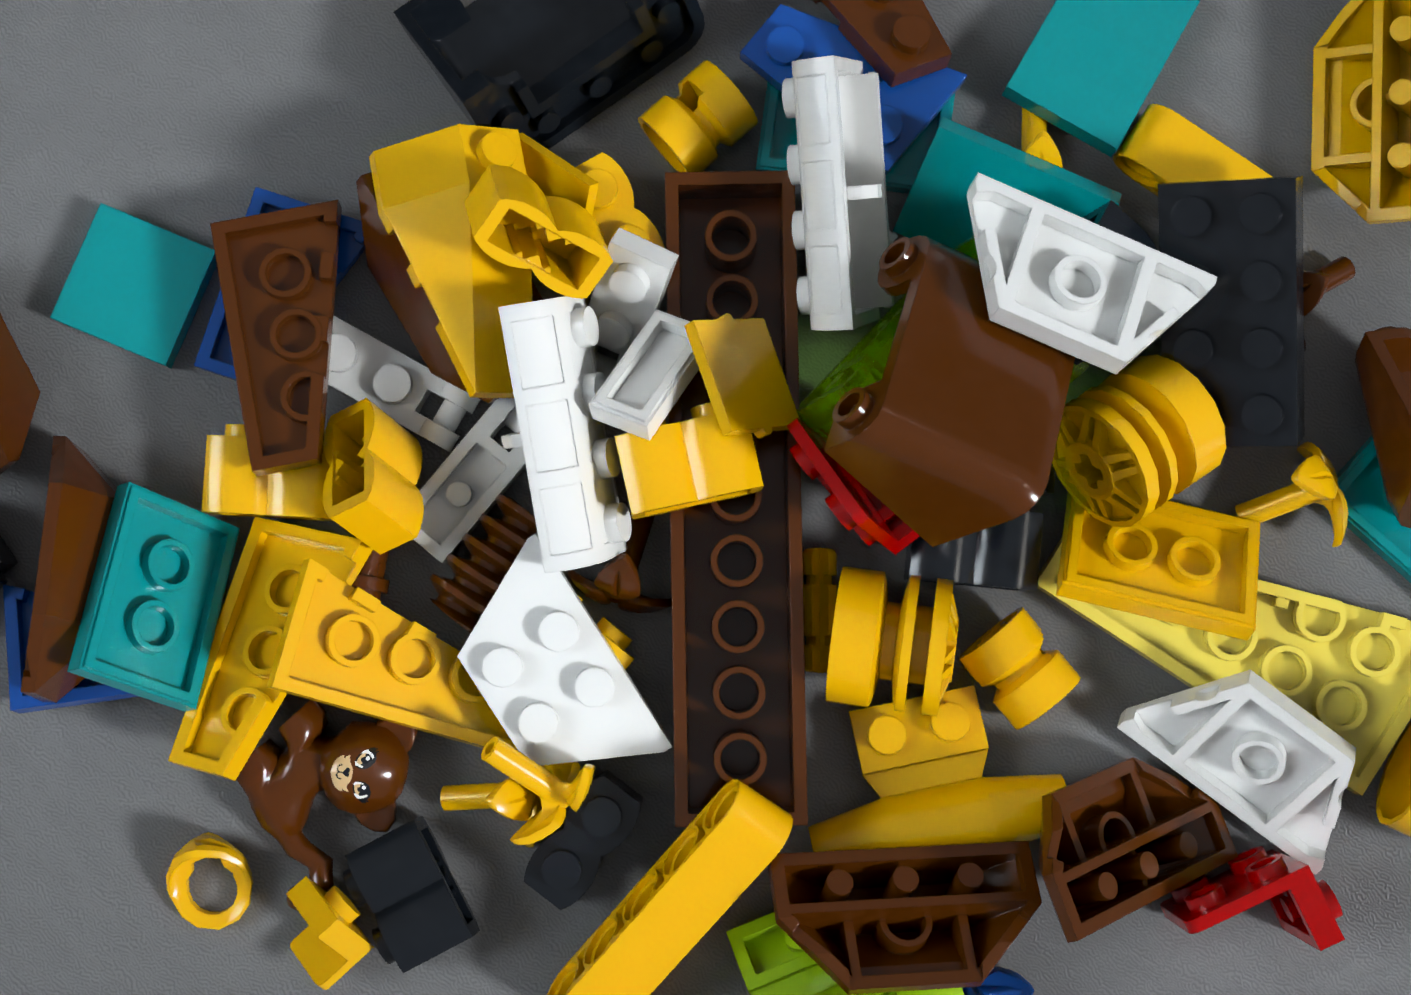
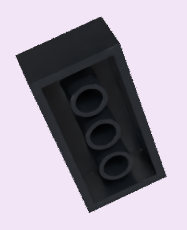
M1303 176L1158 184L1159 251L1217 276L1215 286L1161 334V356L1181 364L1199 379L1211 395L1225 426L1226 447L1298 446L1305 435Z

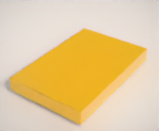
M1068 493L1056 596L1248 641L1256 630L1260 522L1168 500L1131 527H1112L1092 517Z

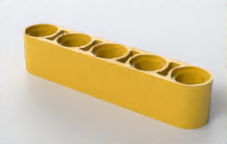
M732 779L727 782L565 964L551 984L547 995H650L777 856L790 835L793 825L792 815L740 780Z

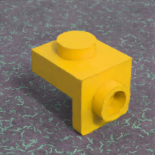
M305 876L286 893L309 925L291 941L290 948L315 984L323 990H327L371 951L374 946L354 921L360 915V912L351 900L338 887L333 886L326 892Z

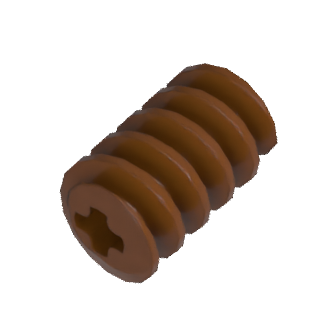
M502 494L495 498L504 515L502 520L486 514H482L479 518L481 525L488 535L487 538L484 540L467 533L462 538L472 556L469 559L449 554L446 557L449 566L455 574L453 579L451 580L434 573L429 578L438 593L436 599L430 598V600L469 633L473 631L480 619L479 616L483 614L526 540L537 533L535 516L513 498Z

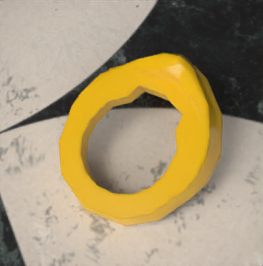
M207 832L191 839L174 855L166 874V884L169 896L182 918L197 928L220 930L238 921L250 905L253 878L244 854L220 836ZM204 858L220 859L223 866L233 873L237 884V896L234 903L228 909L220 912L208 911L201 908L193 900L189 888V878L194 871V862Z

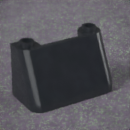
M410 0L394 11L395 16L407 35L472 125L518 129L519 133L523 132L548 150L685 55L697 44L705 26L704 15L697 0H475L466 7H464L460 0Z

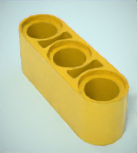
M1159 104L1147 106L1113 156L1115 165L1125 175L1156 196H1158V184L1169 182L1273 177L1177 112Z

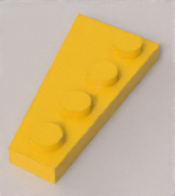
M260 517L254 518L217 621L197 708L185 711L168 759L169 762L236 781L287 693L266 687L303 561L311 558L329 569V573L352 586L373 551L372 548L358 538Z
M311 558L303 561L266 688L484 748L491 738L498 737L517 750L458 659L459 650L437 638L436 633L416 621L411 622L382 605L381 600L361 588H354L329 573V569Z

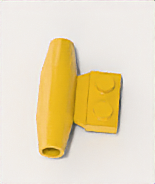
M974 685L945 691L939 704L937 717L921 715L923 696L906 699L905 712L895 711L893 702L849 711V719L862 777L880 799L809 826L808 830L813 852L1012 841L1031 842L1040 838L1042 796L1066 786L1062 774L982 777L989 745Z

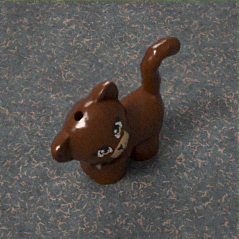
M310 700L278 729L287 746L281 749L271 739L267 740L252 752L236 780L248 796L251 808L260 826L278 841L290 858L308 868L309 879L328 892L334 886L333 858L312 844L302 833L309 817L313 800L318 792L324 790L327 799L336 808L354 814L362 826L371 831L388 833L396 821V800L401 795L407 779L410 764L409 751L414 744L418 730L381 719L377 722L352 721L336 735L328 738L321 735L329 723L327 712L316 701ZM287 896L286 901L288 903V906L298 911Z

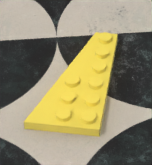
M1061 537L1039 571V590L1190 688L1251 669L1356 747L1355 764L1346 789L1354 794L1363 796L1411 719V620L1258 579L1256 630L1248 641L1056 596L1062 546Z

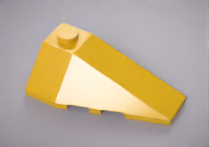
M457 124L373 151L369 156L378 215L388 235L396 233L411 263L406 271L415 289L423 287L439 319L436 331L470 398H514L498 307L533 301L532 269L511 267L487 255L478 246L473 237L464 201L488 165L507 166L527 175L518 129Z

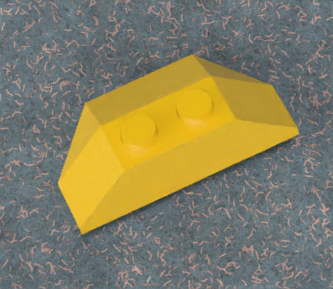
M1350 0L1313 48L1311 171L1369 224L1411 221V0Z

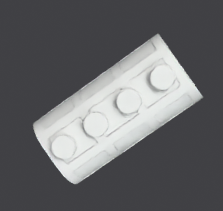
M835 55L792 61L793 78H785L782 83V103L786 117L796 118L797 144L789 145L787 150V170L791 184L801 185L802 210L794 211L792 215L794 246L796 250H805L807 276H799L797 280L798 309L801 315H810L811 330H853L879 320V307L890 308V306H894L893 296L888 295L877 282L880 269L879 260L883 252L890 246L879 73L868 72V74H863L862 61Z
M568 296L498 307L520 432L501 436L503 449L523 447L544 574L583 568L610 560L627 550L626 542L631 537L632 522L626 504L623 502L619 503L615 477L619 475L621 465L615 439L612 437L608 438L605 423L592 419L589 408L590 401L606 380L603 373L597 372L593 346L598 343L599 325L596 314L590 306H586L585 298H572Z

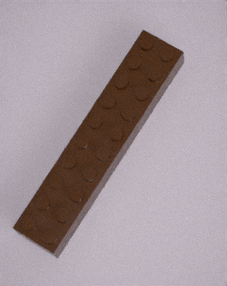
M788 170L665 172L666 249L679 255L667 287V313L690 322L693 320H716L726 313L731 314L733 319L764 318L800 418L798 306L796 293L797 256L792 237V215L796 211L795 185H792L790 182ZM700 370L697 371L669 412V424L692 419L691 408L710 402ZM789 430L772 431L771 434L761 439H758L752 433L764 485L762 491L670 512L675 827H687L717 792L732 779L740 780L790 813L793 818V825H808L801 467L789 451L797 443Z

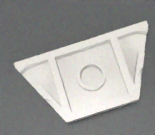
M979 172L967 191L966 195L989 320L1115 375L1197 304L1216 284L1217 276Z
M538 533L530 536L457 656L517 750L542 766L661 753L672 748L671 740L563 572L544 574Z
M1251 669L1126 708L1121 713L1117 726L1119 730L1290 857L1309 865L1313 874L1316 875L1322 870L1332 829H1335L1340 813L1344 790L1348 787L1355 764L1356 747Z

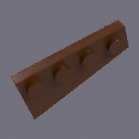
M812 0L815 4L822 2L840 21L838 30L873 69L879 73L890 88L942 70L948 66L952 53L923 0Z
M339 200L210 223L252 472L256 476L322 464L342 214Z

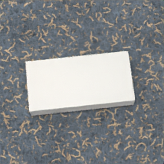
M656 309L590 401L589 408L592 419L650 441L699 370L684 327L690 321Z

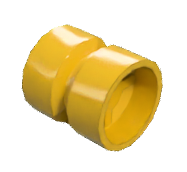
M704 60L678 83L679 95L676 98L664 95L638 117V123L650 142L677 172H703L717 160L716 147L719 144L732 147L758 123L754 110L740 90L726 74L708 60Z
M1020 607L995 624L972 643L958 658L974 680L979 682L982 687L995 685L997 689L992 702L1016 730L1027 726L1050 710L1081 679L1059 650L1043 651L1041 649L1044 640L1041 632L1042 629L1024 607Z

